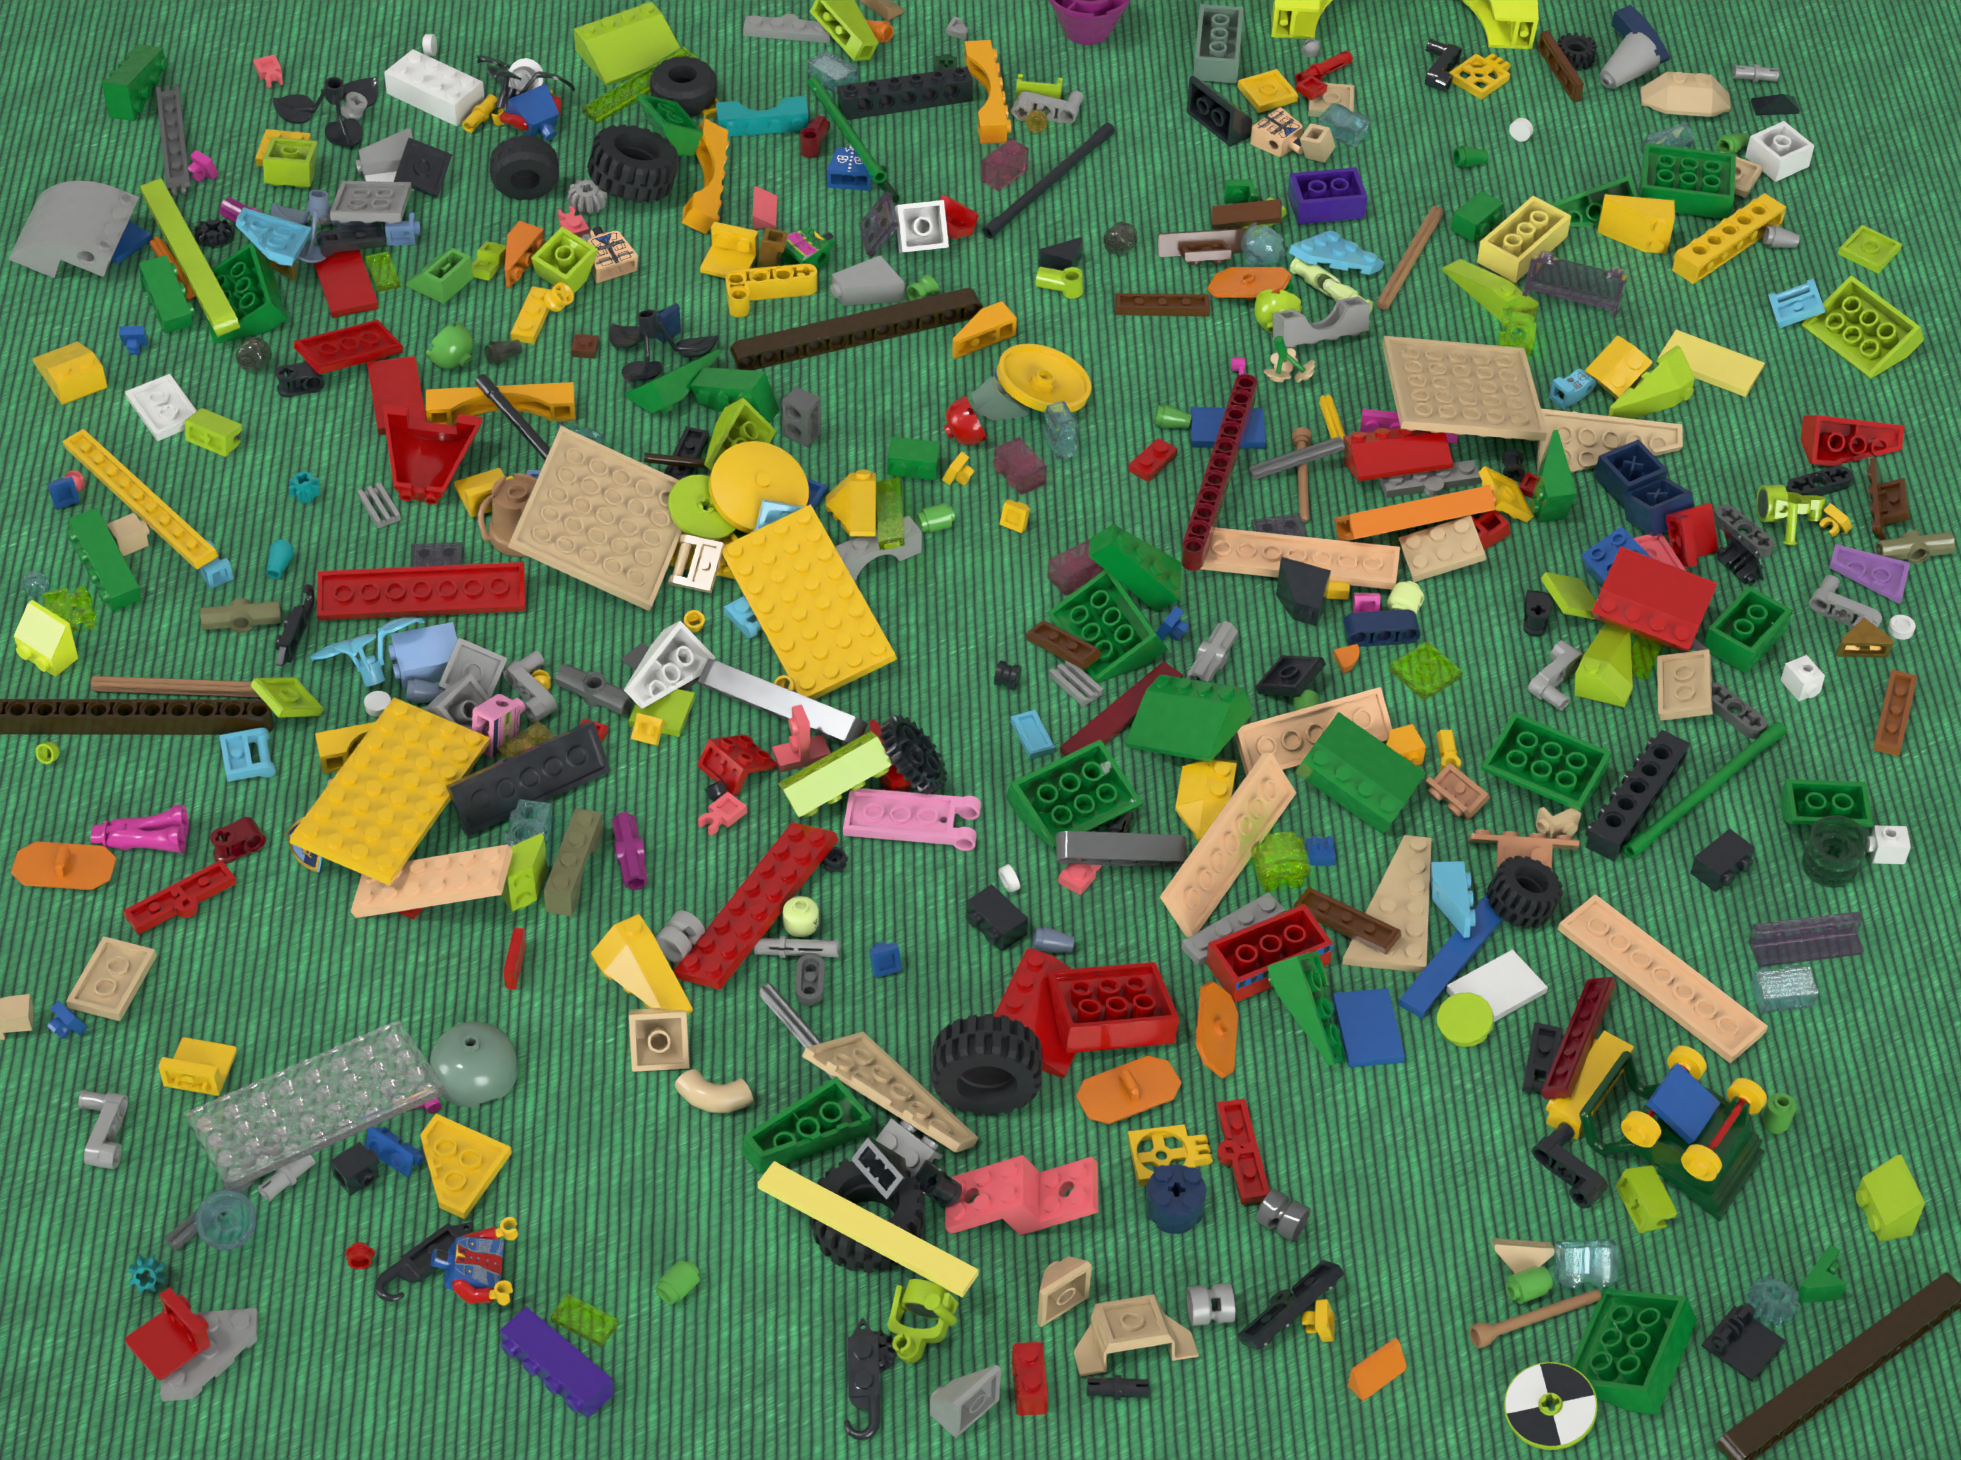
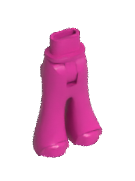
M174 805L166 812L147 817L119 818L111 820V823L109 820H105L104 824L93 825L91 843L103 844L106 848L111 847L119 850L149 848L184 853L186 848L185 837L188 836L189 831L186 806Z

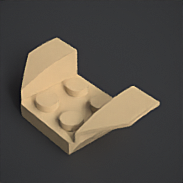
M1154 1294L1095 1304L1091 1316V1324L1073 1352L1080 1377L1107 1372L1106 1354L1167 1344L1172 1361L1199 1357L1192 1333L1164 1314Z

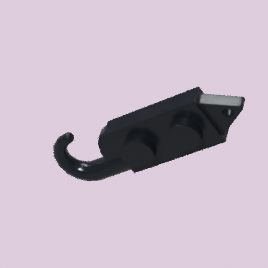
M306 584L303 588V592L306 593L303 605L294 606L290 616H287L285 619L282 635L277 637L276 650H279L276 666H284L287 662H292L305 632L315 600L314 588L310 584Z
M473 1222L452 1226L447 1223L402 1255L401 1260L382 1272L377 1278L375 1292L378 1297L388 1302L404 1298L405 1294L403 1292L398 1294L387 1293L385 1286L397 1276L407 1282L415 1283L423 1281L437 1271L439 1268L430 1265L434 1249L448 1251L457 1237L472 1233L474 1228Z
M861 1318L852 1336L848 1337L849 1399L856 1408L868 1410V1426L862 1431L854 1430L849 1420L844 1421V1427L848 1435L857 1440H866L874 1436L881 1422L879 1337L874 1335L864 1318Z

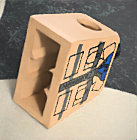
M1280 107L1252 126L1250 144L1278 157H1283L1292 150L1302 154L1303 148L1300 138L1303 135V126Z
M600 226L590 231L592 238L587 240V242L598 249L591 268L596 284L637 271L638 255L619 231L605 234Z

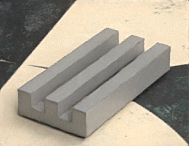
M381 482L376 484L374 489L372 486H369L366 492H363L362 489L357 491L360 501L377 529L401 520L400 513ZM378 494L380 495L381 499L383 500V502L385 503L386 507L388 508L389 512L393 517H390V515L386 511L385 507L383 506L382 502L377 496ZM368 498H372L385 520L381 521Z
M1065 661V665L1059 664L1056 670L1054 668L1049 670V677L1082 707L1103 695V688L1083 670L1068 661ZM1062 674H1063L1067 679H1069V680L1072 682V684H1070V683L1062 676ZM1080 689V690H1081L1086 696H1088V697H1085V696H1084L1081 692H1079L1078 690Z

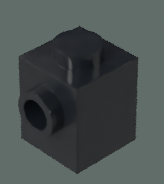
M358 1142L330 1160L334 1178L350 1196L363 1187L370 1186L380 1177L377 1166L380 1164L379 1158L372 1149L367 1150L361 1142Z

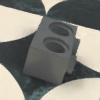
M795 387L790 394L784 396L781 403L783 408V437L809 447L821 434V397Z

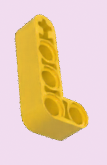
M811 264L732 270L726 274V297L729 313L738 318L745 317L750 313V301L808 296L817 291V269Z

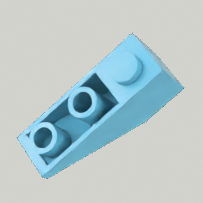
M1464 861L1431 862L1432 901L1464 938L1470 937V926H1475V909L1470 910V907H1473V891H1468V889H1471V873L1465 872Z

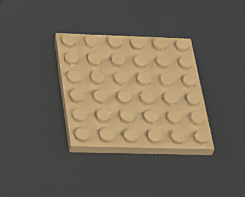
M1384 336L1382 345L1401 429L1431 431L1433 433L1446 432L1457 435L1469 434L1481 437L1493 436L1505 439L1516 438L1529 441L1546 440L1547 429L1524 348Z
M560 426L508 547L650 611L682 533V530L674 523L668 511L669 493L679 480Z

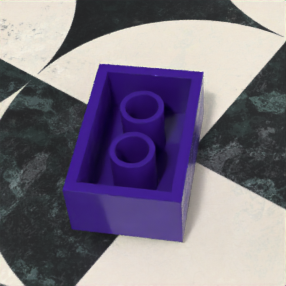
M1357 167L1290 173L1287 195L1297 224L1365 218L1367 194Z

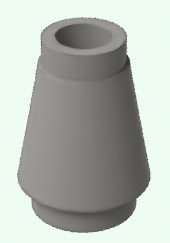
M1767 226L1763 235V244L1772 248H1796L1800 237L1799 234L1779 226Z

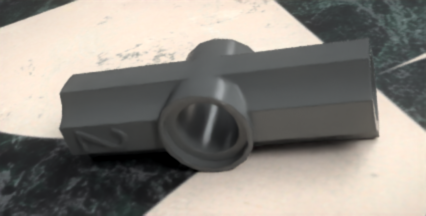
M563 664L555 678L556 685L582 696L584 702L592 707L604 706L616 713L626 715L634 701L623 689L606 682L604 675L598 672L586 673L569 664Z

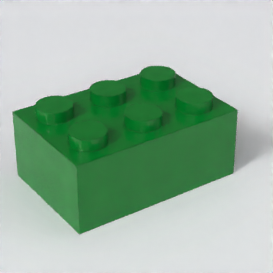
M1748 586L1708 628L1704 646L1709 649L1710 654L1747 674L1787 631L1793 610Z

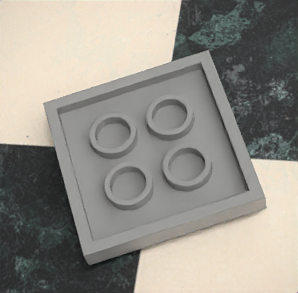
M342 181L330 211L331 221H339L341 223L350 221H362L363 223L383 221L388 224L401 222L412 191L411 182Z

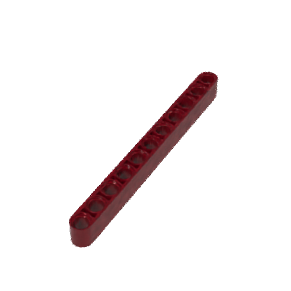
M1241 374L1235 379L1184 536L1181 562L1182 566L1190 571L1199 570L1204 565L1255 404L1257 379L1250 374Z

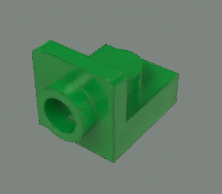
M1253 179L1225 180V203L1258 201L1259 192L1258 188L1254 189Z

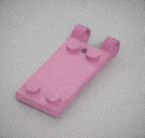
M863 788L851 791L850 789L843 836L954 845L961 851H970L975 848L977 833L969 827L954 828L955 814H959L960 817L966 820L977 819L980 815L981 801L974 796L926 795L922 793Z

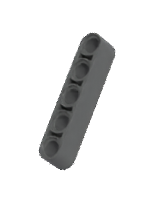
M1063 831L1056 834L1057 862L1086 865L1181 867L1187 859L1186 837L1183 835Z

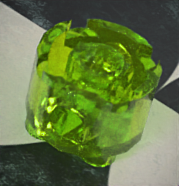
M1514 306L1503 308L1501 322L1504 331L1499 332L1498 345L1524 348L1526 355L1532 356L1537 325L1535 321L1537 309ZM1516 328L1522 329L1519 333L1512 332Z
M1279 832L1265 836V842L1259 844V840L1253 844L1251 856L1258 882L1262 885L1264 891H1273L1280 885H1289L1290 888H1298L1304 885V878L1310 873L1311 867L1302 836L1297 838L1296 833Z

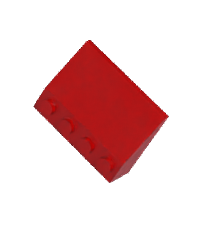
M1620 547L1592 610V618L1682 653L1690 652L1718 583Z
M1027 947L994 1016H1008L1010 1020L1014 1021L1016 1019L1022 1022L1024 1027L1028 1026L1041 1042L1042 1071L1065 1079L1076 1053H1065L1058 1035L1047 973L1048 971L1072 968L1052 955Z
M1156 962L1048 971L1047 977L1058 1035L1065 1053L1175 1043L1179 1016Z

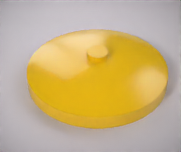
M1038 344L1012 346L1002 353L997 365V377L1005 391L1020 403L1041 412L1068 414L1078 411L1086 404L1091 393V381L1082 366L1068 355L1047 346Z
M749 441L728 448L715 462L709 477V493L717 512L730 525L749 534L756 527L762 499L806 507L809 498L808 481L799 463L783 449L765 442Z

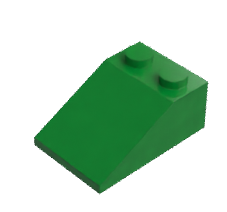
M1553 430L1541 460L1533 496L1530 499V510L1532 513H1535L1537 522L1566 519L1577 495L1558 430Z

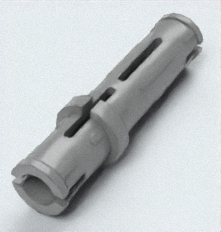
M780 936V939L761 938L754 947L755 955H779L780 958L804 956L806 954L838 958L840 952L839 940L787 939V936Z

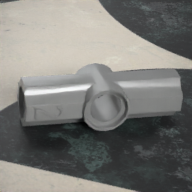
M1227 621L1218 623L1208 641L1204 640L1201 643L1196 661L1188 672L1187 679L1211 682L1217 670L1221 671L1223 669L1229 650L1238 636V630L1232 623Z

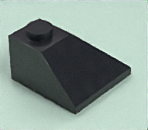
M1282 557L1280 560L1276 596L1293 620L1317 626L1326 607L1331 570Z

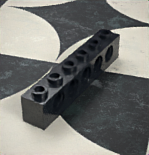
M968 66L838 86V108L847 120L973 101V78Z
M1662 729L1656 738H1650L1644 755L1640 753L1637 756L1632 772L1628 770L1622 779V786L1620 788L1616 787L1613 790L1609 799L1610 803L1608 805L1604 804L1601 807L1597 816L1598 820L1596 822L1592 821L1589 824L1585 836L1588 837L1587 849L1609 860L1616 861L1623 851V846L1630 841L1685 762L1690 745L1689 742Z

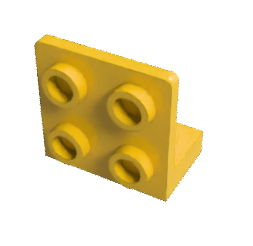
M714 222L711 227L712 246L700 267V272L726 278V274L732 270L751 269L759 254V231Z
M500 468L454 482V487L471 518L478 516L481 503L488 496L492 495L494 484L504 477ZM513 476L506 477V480L513 479ZM492 502L486 507L485 513L492 511Z
M183 1037L174 1058L162 1057L158 1067L163 1086L219 1096L237 1054V1048L231 1045Z

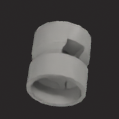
M679 910L671 917L666 927L658 933L655 939L666 960L679 963L691 952L692 946L696 945L698 939L704 935L705 929L700 920L684 910Z
M1230 1283L1213 1284L1211 1289H1207L1205 1285L1187 1287V1310L1191 1326L1208 1325L1211 1320H1214L1217 1324L1235 1321V1301ZM1211 1298H1215L1216 1310H1212Z

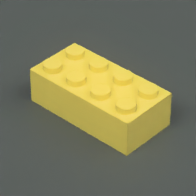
M1532 196L1481 240L1477 263L1516 283L1567 238L1571 215Z

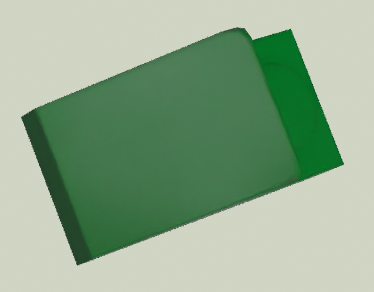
M1832 1245L1828 1246L1801 1284L1795 1301L1803 1304L1834 1301L1842 1298L1847 1283L1834 1276L1840 1266L1836 1262L1840 1253L1839 1249Z

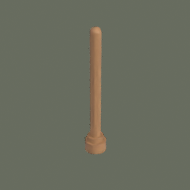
M1304 427L1293 430L1292 444L1297 450L1309 447L1312 442L1311 431ZM1307 463L1298 465L1299 519L1303 523L1309 520Z
M1595 1289L1493 1325L1490 1323L1485 1324L1484 1322L1471 1325L1469 1327L1471 1341L1477 1349L1489 1346L1496 1336L1597 1302L1601 1299L1602 1294L1599 1290Z

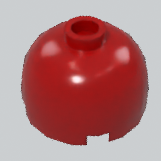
M966 395L950 404L945 414L947 424L943 426L949 439L954 437L959 444L964 446H973L988 439Z

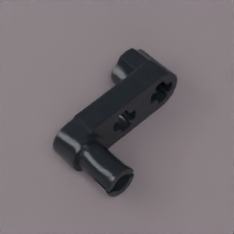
M1430 38L1425 51L1440 57L1429 69L1425 78V85L1447 92L1453 81V75L1449 72L1452 71L1459 61L1462 48L1450 43L1446 45Z
M1561 1122L1549 1136L1543 1137L1533 1147L1532 1154L1545 1168L1572 1186L1569 1195L1577 1206L1589 1209L1608 1189V1184L1602 1175L1563 1148L1574 1137L1575 1132L1569 1124Z

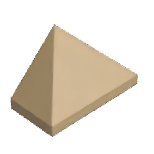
M1491 1238L1494 1250L1514 1273L1533 1266L1540 1267L1554 1255L1555 1248L1551 1242Z

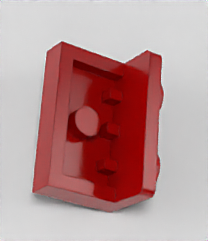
M942 195L939 201L944 200L947 235L954 239L972 235L979 214L949 196Z

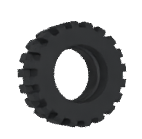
M612 125L602 129L594 137L587 168L593 183L596 186L599 185L602 191L610 193L611 196L623 198L622 200L625 201L632 200L635 203H642V201L651 203L654 200H661L671 192L679 165V155L674 145H671L667 138H662L661 134L657 132L653 133L650 129L638 128L635 125Z
M975 1014L968 1016L964 1020L962 1018L957 1019L952 1025L948 1024L934 1040L932 1085L935 1092L952 1108L956 1106L961 1112L967 1113L969 1111L979 1116H982V1114L998 1116V1113L1004 1112L1008 1114L1013 1112L1015 1108L1021 1109L1035 1098L1042 1086L1041 1042L1028 1026L1024 1027L1022 1022L1016 1019L1012 1021L1008 1016L1001 1015L1000 1017H995L993 1014L977 1016Z
M848 1159L839 1162L838 1168L833 1166L825 1172V1178L821 1177L817 1182L818 1185L854 1204L872 1201L887 1206L894 1212V1215L888 1222L922 1239L925 1198L923 1191L920 1190V1183L916 1177H911V1172L907 1168V1178L890 1200H886L853 1161L849 1162ZM812 1218L815 1242L820 1245L821 1252L827 1257L831 1255V1261L838 1266H841L843 1263L848 1270L856 1271L858 1268L864 1269V1272H873V1269L880 1268V1271L890 1269V1264L893 1263L896 1266L899 1265V1263Z

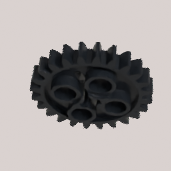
M901 714L899 716L894 715L882 724L883 727L880 728L882 732L880 737L885 741L882 743V746L888 750L885 754L891 757V765L896 766L897 773L904 775V781L907 782L909 780L913 789L917 786L919 792L924 791L926 795L929 793L934 794L945 786L947 771L943 768L945 763L939 759L942 755L936 752L935 748L937 746L932 744L930 736L924 735L923 728L918 729L915 721L911 723L908 717L903 718Z

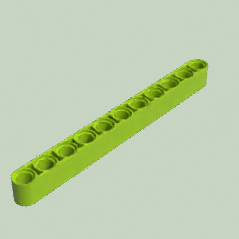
M162 178L139 186L151 214L217 337L240 328L238 319Z

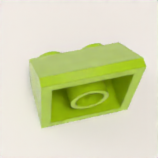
M272 137L263 157L264 183L274 186L310 187L315 175L318 141Z
M561 227L531 259L536 275L553 286L559 282L565 283L574 294L587 281L598 249L564 227Z
M542 833L510 847L513 853L501 897L512 912L536 901L544 883L548 866L545 839Z
M1896 1155L1862 1177L1856 1191V1201L1860 1207H1863L1867 1215L1868 1226L1872 1232H1875L1879 1242L1912 1236L1925 1201L1902 1155Z

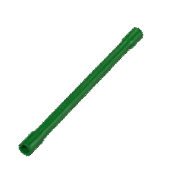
M810 77L807 82L809 88L818 97L861 159L869 175L875 183L884 182L886 173L872 157L828 94L824 84L819 77Z
M1775 722L1767 728L1754 742L1656 822L1623 846L1625 855L1631 859L1638 856L1663 832L1767 747L1772 746L1787 732L1785 726L1780 722Z

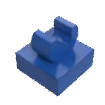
M144 326L119 327V336L123 346H127V349H129L130 355L140 354V346H148V335Z
M72 476L47 483L55 509L80 502Z
M1175 606L1156 631L1162 641L1168 633L1174 640L1179 641L1189 628L1184 621L1179 620L1184 611Z
M1316 836L1306 838L1305 848L1308 866H1335V848L1331 836H1327V838H1317Z
M883 941L874 944V948L869 949L872 973L875 978L902 971L900 951L896 942L886 944Z
M59 1000L50 1008L58 1017L51 1020L48 1027L61 1039L68 1036L71 1029L78 1035H81L88 1028Z

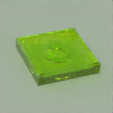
M1428 641L1389 665V671L1423 701L1462 678L1463 673L1462 670Z

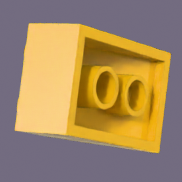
M1605 194L1597 233L1643 252L1667 254L1675 221L1674 201Z
M78 341L32 358L34 364L62 405L108 388L102 364L90 349Z

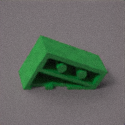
M167 255L140 262L141 288L143 292L147 291L150 297L148 302L150 306L153 305L156 311L155 316L164 333L192 326V316L195 315L192 303L187 302L184 297L187 296L183 282L178 283L176 278L178 271L174 262L170 263Z
M704 367L690 385L698 405L721 413L725 407L742 398L769 424L779 412L778 404L764 371Z

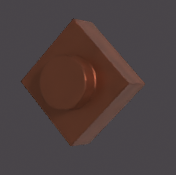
M575 334L571 347V357L595 359L599 346V336Z

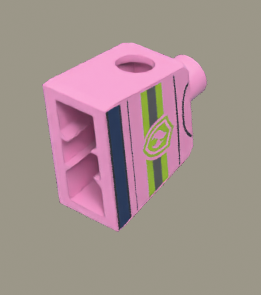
M497 694L473 709L472 730L490 737L489 746L484 751V755L493 759L518 734L520 714L525 711V704L522 700L518 698L511 700L502 694Z

